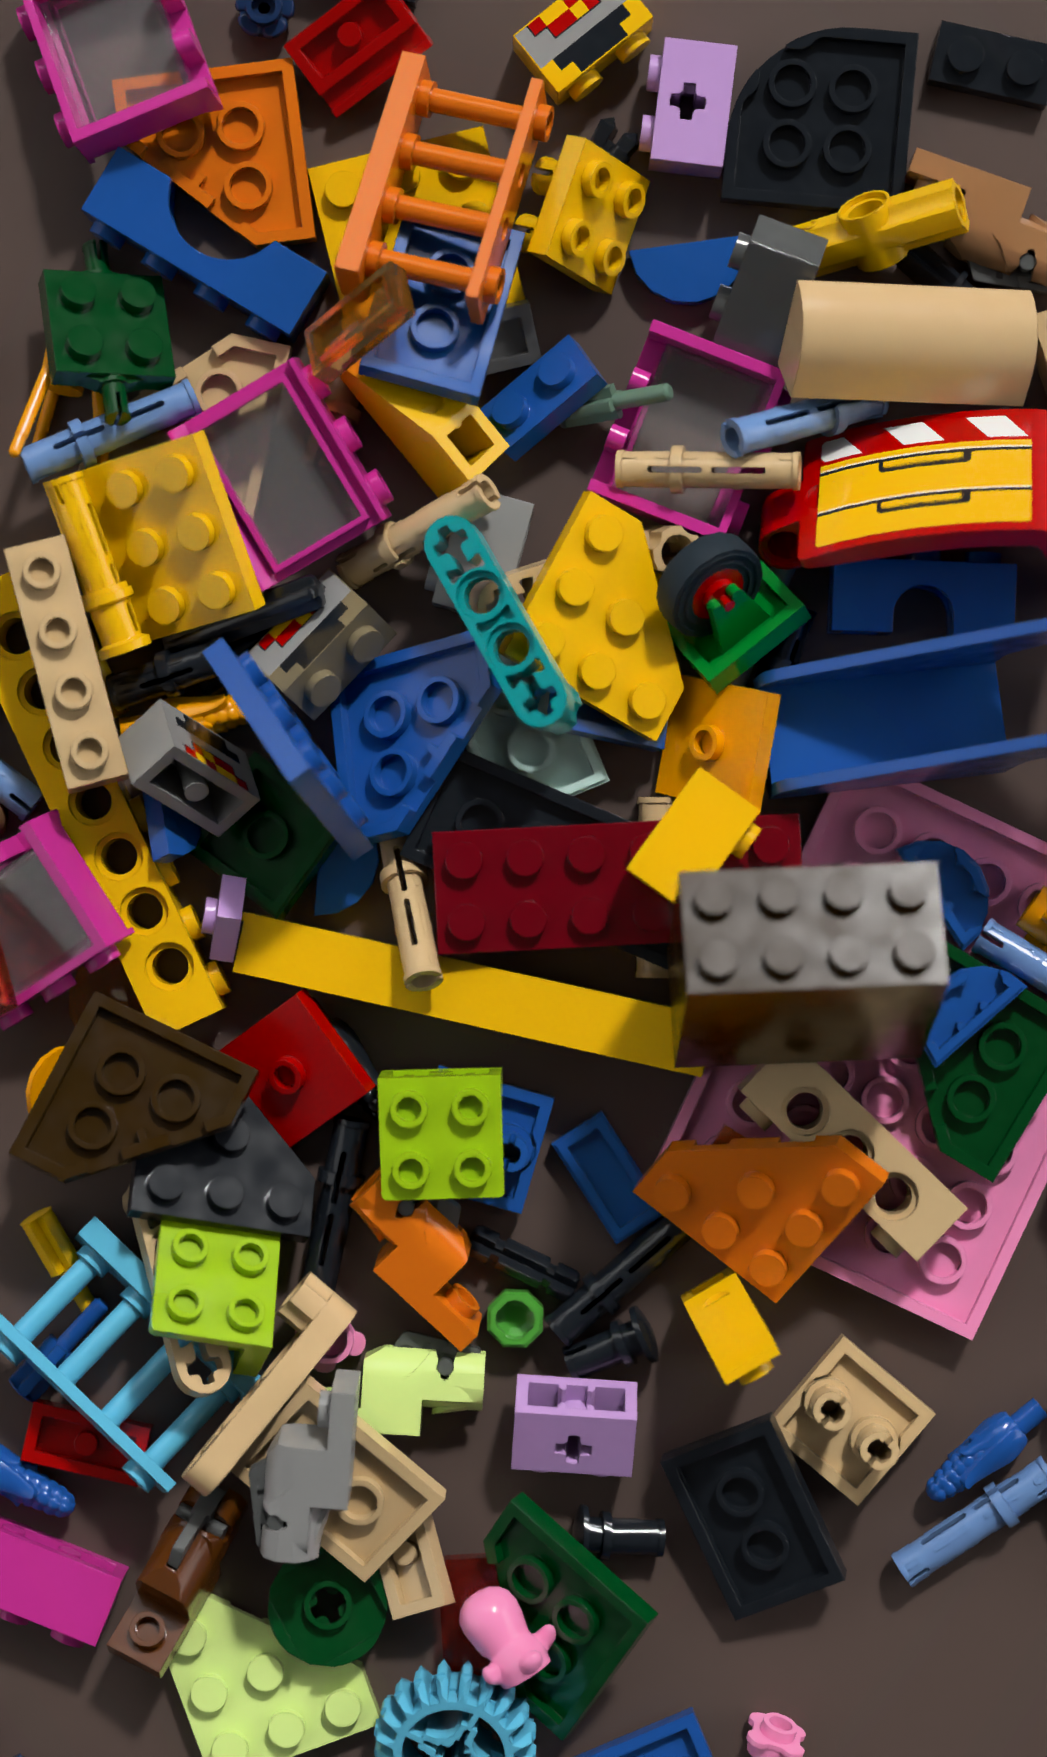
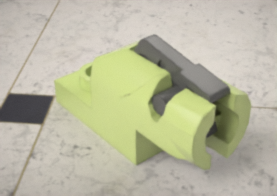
M405 1330L394 1345L386 1344L366 1352L363 1363L362 1393L358 1403V1416L380 1434L420 1436L423 1407L432 1408V1414L465 1410L482 1411L486 1351H481V1348L477 1345L469 1344L460 1352L445 1338ZM325 1387L327 1390L332 1391V1387Z

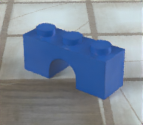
M936 550L905 554L904 560L878 558L829 566L827 634L889 635L893 632V612L898 598L904 592L914 589L928 591L942 602L947 615L946 637L1015 624L1017 564H1001L1002 554L996 552H966L965 562L941 561V551Z

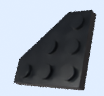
M248 1096L232 1129L133 1161L126 1217L159 1222L166 1220L279 1236L281 1240L305 1243L310 1237L315 1178Z

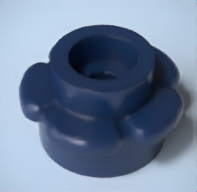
M236 0L235 8L240 14L238 16L239 26L252 37L258 36L272 39L282 35L288 28L289 19L295 13L293 0ZM261 4H268L270 6V11L267 14L259 12Z

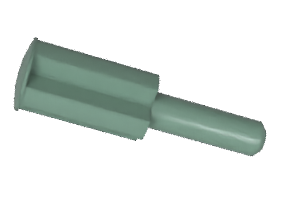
M614 383L607 384L559 426L569 428L620 419L623 417L622 409L671 401L673 389L668 383L622 391L616 390Z

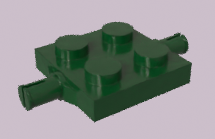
M92 239L82 245L86 271L43 269L38 282L51 385L81 386L95 392H100L103 397L105 422L113 426L115 420H117V426H121L131 420L127 393L140 389L163 390L172 386L176 378L162 277L119 274L110 271L107 243L99 240L96 247V240Z

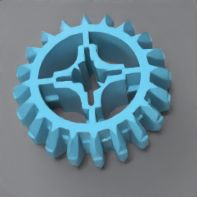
M443 1659L438 1665L437 1674H431L420 1665L419 1669L415 1671L414 1682L401 1677L395 1686L394 1695H387L383 1700L380 1718L376 1719L374 1736L376 1737L374 1755L375 1757H423L411 1743L410 1739L418 1742V1749L424 1751L430 1757H536V1745L534 1744L536 1724L533 1718H529L527 1699L515 1698V1687L502 1689L500 1685H489L484 1681L482 1675L473 1674V1666L469 1659L461 1667V1672L451 1671L450 1666ZM479 1717L493 1727L502 1743L493 1739L492 1732L480 1725Z

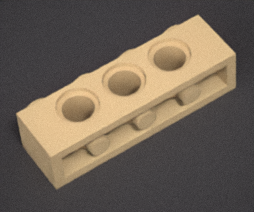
M65 535L4 549L69 794L127 780L128 771Z
M817 1062L758 1064L737 1086L747 1097L739 1107L764 1131L774 1123L791 1139L789 1142L814 1141L815 1137L820 1135L856 1136L860 1138L863 1144V1153L889 1172L887 1179L899 1178L904 1181L907 1194L900 1206L894 1209H883L877 1205L874 1195L862 1208L878 1223L870 1233L896 1258L906 1250L918 1261L968 1209ZM800 1093L815 1095L820 1104L818 1116L807 1125H796L790 1122L787 1115V1106L790 1100Z

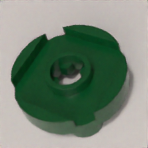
M322 1547L319 1548V1557L314 1560L302 1563H284L269 1588L267 1614L274 1636L289 1654L310 1665L337 1667L359 1659L375 1645L386 1621L388 1600L380 1572L377 1570L366 1582H363ZM324 1587L330 1595L340 1592L345 1601L337 1608L340 1618L332 1623L325 1616L315 1619L310 1609L317 1603L315 1592Z

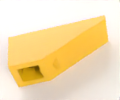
M367 319L362 321L323 357L438 498L462 486L463 483L469 481L477 474H482L509 447V444L478 406L359 374V364L371 327V322Z
M730 1267L681 1294L682 1302L726 1385L736 1379H739L742 1385L749 1384L774 1368L771 1359L781 1353L767 1324L742 1281Z

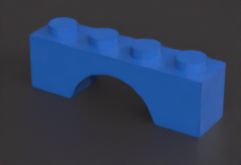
M118 146L81 208L86 217L93 222L89 231L118 250L122 248L125 242L145 254L141 263L169 281L173 280L176 273L197 285L192 294L216 310L224 312L229 304L249 316L244 325L262 338L276 343L279 336H282L294 344L331 283L328 273L277 241L272 242L258 253L240 259H218L197 251L182 238L178 231L175 219L177 188L171 177Z

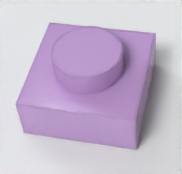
M223 874L218 899L206 897L201 933L212 934L209 959L231 963L234 961L247 878Z

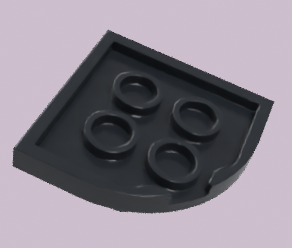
M852 27L831 28L799 37L787 43L783 49L771 56L750 76L734 105L726 137L720 202L838 213L840 207L845 202L868 191L884 190L888 192L889 196L904 193L919 33Z

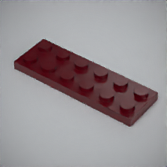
M800 813L757 815L753 823L761 828L758 836L741 859L730 853L718 870L802 867ZM660 820L432 832L438 955L668 943L674 905L625 870Z

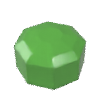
M505 1288L488 1304L487 1331L502 1347L526 1348L543 1332L544 1305L528 1289Z

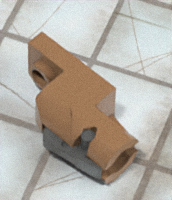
M917 147L906 170V184L915 186L914 189L953 178L960 185L970 222L969 232L945 239L943 246L954 257L968 263L972 281L978 284L1013 290H1031L1033 294L1046 296L1047 222L1034 214H1030L1029 219L1022 218L1032 188Z

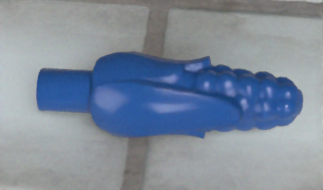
M1032 1398L1012 1415H1009L1006 1411H1001L985 1419L961 1445L947 1455L948 1460L943 1462L940 1469L934 1472L933 1477L928 1479L925 1489L928 1497L934 1501L943 1502L946 1498L954 1497L956 1493L963 1492L965 1488L969 1490L986 1476L1012 1462L1027 1445L1028 1439L1026 1434L1047 1418V1413Z
M0 1444V1495L9 1499L16 1507L23 1503L26 1507H33L39 1511L43 1510L45 1514L55 1515L58 1518L72 1514L76 1504L73 1494L55 1480L50 1479L46 1474L40 1473L38 1470L39 1465L21 1461L20 1456Z

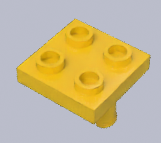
M567 135L558 160L544 156L539 158L535 164V168L550 173L549 176L532 173L531 186L533 191L537 195L546 197L539 217L524 213L515 222V225L530 229L529 233L525 232L521 252L531 253L592 291L611 295L618 274L624 267L626 251L638 216L644 209L650 180L587 138Z

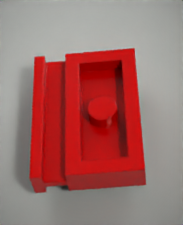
M341 0L286 42L283 47L317 93L323 97L332 109L331 112L337 118L395 74L402 51L422 54L433 46L434 42L429 35L427 36L403 0Z

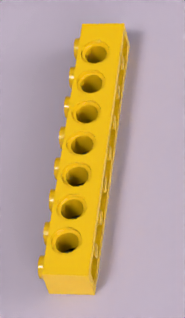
M7 572L0 576V704L50 811L57 808L62 827L127 929L132 927L135 931L116 944V947L121 953L119 960L145 1015L175 1030H179L228 1007L223 995L232 991L229 981L219 961L212 960L208 962L198 940L205 938L206 933H201L202 923L194 907L190 904L182 908L173 886L180 883L181 880L173 861L168 864L152 861L142 796L138 795L131 798L124 781L104 785L111 795V808L104 817L93 819L85 813L82 807V797L86 790L69 794L47 710L38 708L32 700L31 691L34 683L38 680L31 650L29 649L22 654H13L6 643V635L9 628L13 624L23 621L10 572ZM119 839L130 841L137 851V862L134 868L125 874L114 871L107 860L109 847ZM144 893L155 896L161 902L163 908L162 918L153 928L140 926L133 917V904ZM168 948L181 951L188 961L187 975L178 983L165 980L158 971L159 956Z

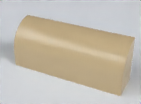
M797 280L778 359V366L791 398L1024 406L1035 367L1038 346V319L1035 300L1031 290Z

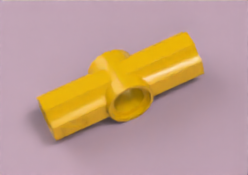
M953 178L894 196H889L888 192L884 190L868 191L845 202L840 207L838 213L804 222L793 227L828 239L816 277L857 265L864 272L884 270L900 262L911 249L968 233L970 222L960 185Z

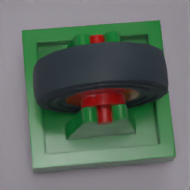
M716 532L701 536L685 546L668 563L659 579L656 599L660 612L668 622L674 648L716 694L812 618L806 606L763 563L746 543L734 534Z

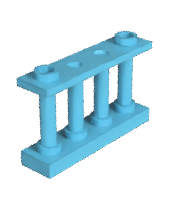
M94 1216L75 1236L74 1239L82 1245L76 1252L79 1259L14 1326L0 1313V1352L15 1366L23 1359L27 1361L129 1460L122 1469L145 1492L149 1493L156 1486L162 1493H166L176 1482L162 1469L226 1401L233 1403L238 1397L242 1400L260 1378V1375L258 1374L257 1377L233 1374L234 1351L229 1350L232 1371L225 1385L208 1397L196 1398L146 1452L139 1448L119 1426L171 1372L165 1345L147 1361L102 1410L75 1386L139 1317L146 1320L150 1316L152 1294L144 1263ZM109 1271L126 1288L120 1294L123 1300L57 1368L31 1342L96 1275L103 1278ZM178 1339L179 1346L182 1348L192 1342L195 1355L212 1373L217 1370L214 1361L206 1362L203 1360L199 1348L200 1342Z

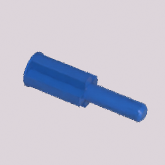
M95 1298L58 1339L51 1333L37 1349L58 1368L72 1353L71 1350L108 1311V1304L101 1298ZM24 1361L9 1377V1382L15 1391L32 1403L34 1400L39 1399L51 1386L27 1361Z

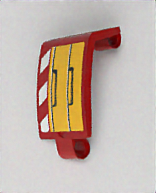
M993 409L922 415L852 428L835 436H823L810 440L805 445L803 481H801L800 491L779 489L768 495L762 504L758 548L761 558L772 567L790 570L799 568L802 565L804 568L810 569L910 553L956 548L1036 546L1041 549L1047 559V410Z

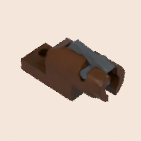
M191 1485L189 1486L179 1503L176 1513L173 1514L166 1525L154 1552L135 1582L137 1594L107 1643L109 1652L159 1679L163 1677L221 1576L220 1562L237 1534L240 1521L248 1509V1502L240 1494L230 1488L226 1492L216 1487L208 1496L204 1497Z

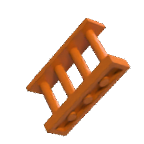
M402 51L334 264L342 295L366 299L372 278L380 279L382 274L466 292L465 297L471 323L483 325L489 304L498 305L502 296L505 283V269L500 267L538 142L546 143L553 127L554 106L547 105L544 80L531 78L524 104L520 106L439 89L437 82L431 81L426 55ZM433 113L513 129L515 133L507 160L421 142V136L417 133L422 118H430ZM416 166L499 183L491 212L485 213L405 196L404 190L401 188L406 170L414 171ZM399 220L482 237L474 267L471 268L387 250L384 238L389 224L397 225Z

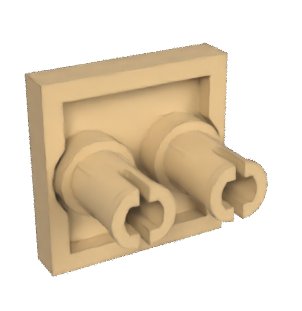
M842 1333L774 1412V1416L789 1448L857 1506H859L887 1471L895 1465L898 1458L936 1415L929 1406Z

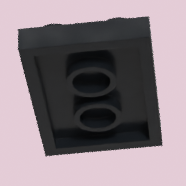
M773 1412L663 1453L660 1463L735 1621L845 1581L846 1567Z

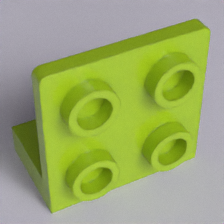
M502 1067L382 1070L377 1078L382 1198L386 1201L502 1197L505 1192Z
M162 1220L158 1229L149 1321L150 1334L228 1346V1350L234 1351L233 1374L257 1377L273 1345L281 1237Z

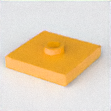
M681 674L685 689L668 719L665 748L662 750L655 792L677 797L694 772L701 767L761 810L781 694L729 684L716 694L702 678Z

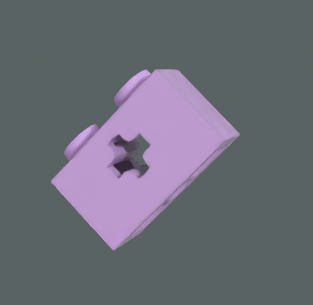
M665 37L663 54L650 55L646 91L658 93L655 116L643 114L639 151L650 152L648 170L720 179L724 161L738 46ZM682 96L693 97V107L696 110H694L691 120L680 119V108L676 106H679Z
M517 1374L511 1469L531 1470L538 1473L590 1474L598 1477H632L637 1426V1382Z

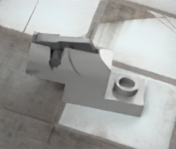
M336 1369L332 1391H320L317 1425L283 1424L270 1444L266 1458L250 1466L249 1482L257 1546L261 1547L260 1552L263 1558L283 1563H302L319 1557L321 1537L330 1509L348 1510L353 1482L361 1371Z

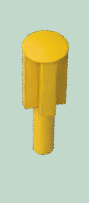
M51 1206L32 1213L20 1223L51 1278L59 1275L62 1277L79 1259L76 1254L77 1251ZM87 1285L74 1298L81 1313L94 1300Z

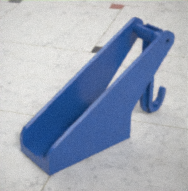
M1047 618L776 668L759 674L753 680L754 689L781 694L766 778L769 800L1005 773L1019 764L1047 758V734L1006 740L995 663L1010 653L1046 645Z

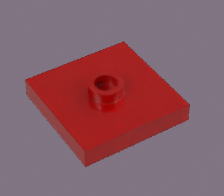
M305 988L219 1050L259 1070V1076L249 1097L289 1147L299 1142L376 1086Z

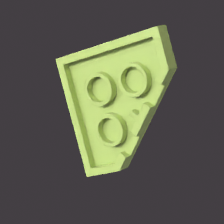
M210 1593L169 1664V1669L202 1757H293L375 1727L376 1719L380 1718L381 1715L361 1661L355 1660L337 1667L310 1665L289 1654L280 1645L272 1632L268 1618L263 1617L261 1619L230 1605L231 1601L213 1593Z

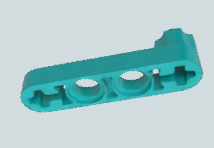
M447 515L437 519L428 528L424 537L426 556L516 715L522 722L539 731H551L556 735L569 732L577 724V711L582 705L579 693L566 681L483 534L475 525L459 516ZM454 532L461 538L468 537L461 544V550L468 562L476 566V568L465 572L461 563L448 553L442 555V552L449 546L446 539L449 533ZM483 560L484 566L477 567ZM456 576H461L456 582L454 578ZM493 581L498 586L500 592L496 607L485 614L475 613L469 604V594L472 588L479 582ZM511 633H523L529 642V653L526 659L515 666L504 665L498 654L501 641ZM543 664L544 670L535 672ZM532 674L536 679L531 684L521 680L516 687L514 685V680L522 679ZM546 692H557L558 696L550 702L553 712L549 716L539 712L538 703L541 697Z

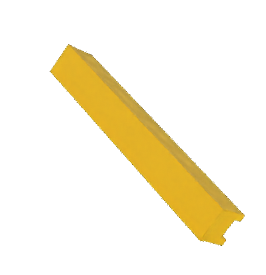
M242 912L241 921L244 922L232 972L697 1077L703 1076L705 1067L675 1068L671 1006L438 954L439 967L443 974L442 983L428 991H411L404 984V971L398 945L292 921L280 920L252 912Z

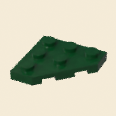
M945 941L948 975L960 968L987 966ZM1027 989L1023 990L936 1068L933 1067L925 1051H923L921 1058H915L938 1150L991 1182H994L1047 1093V1001Z
M521 1492L508 1503L483 1540L488 1564H495L500 1587L509 1590L517 1599L528 1630L531 1633H535L547 1624L553 1625L556 1629V1639L548 1651L551 1659L550 1663L526 1681L515 1686L517 1698L527 1699L529 1711L563 1741L575 1730L659 1613L525 1493Z

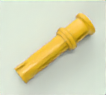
M78 471L45 483V487L54 504L59 523L85 592V595L81 596L85 612H90L102 648L98 651L99 658L102 661L152 643L149 634L142 633L130 601L134 591L131 585L128 586L126 580L121 582L99 519L88 494L83 472Z

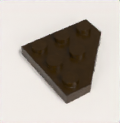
M94 990L8 1153L10 1157L67 1184L232 1129L259 1076V1070Z

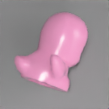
M488 1586L475 1592L464 1601L460 1609L459 1624L464 1635L479 1654L490 1661L489 1665L482 1670V1677L489 1685H500L502 1689H510L526 1681L550 1663L551 1659L548 1651L556 1639V1629L553 1625L547 1624L535 1633H531L528 1630L517 1599L509 1590L499 1586Z

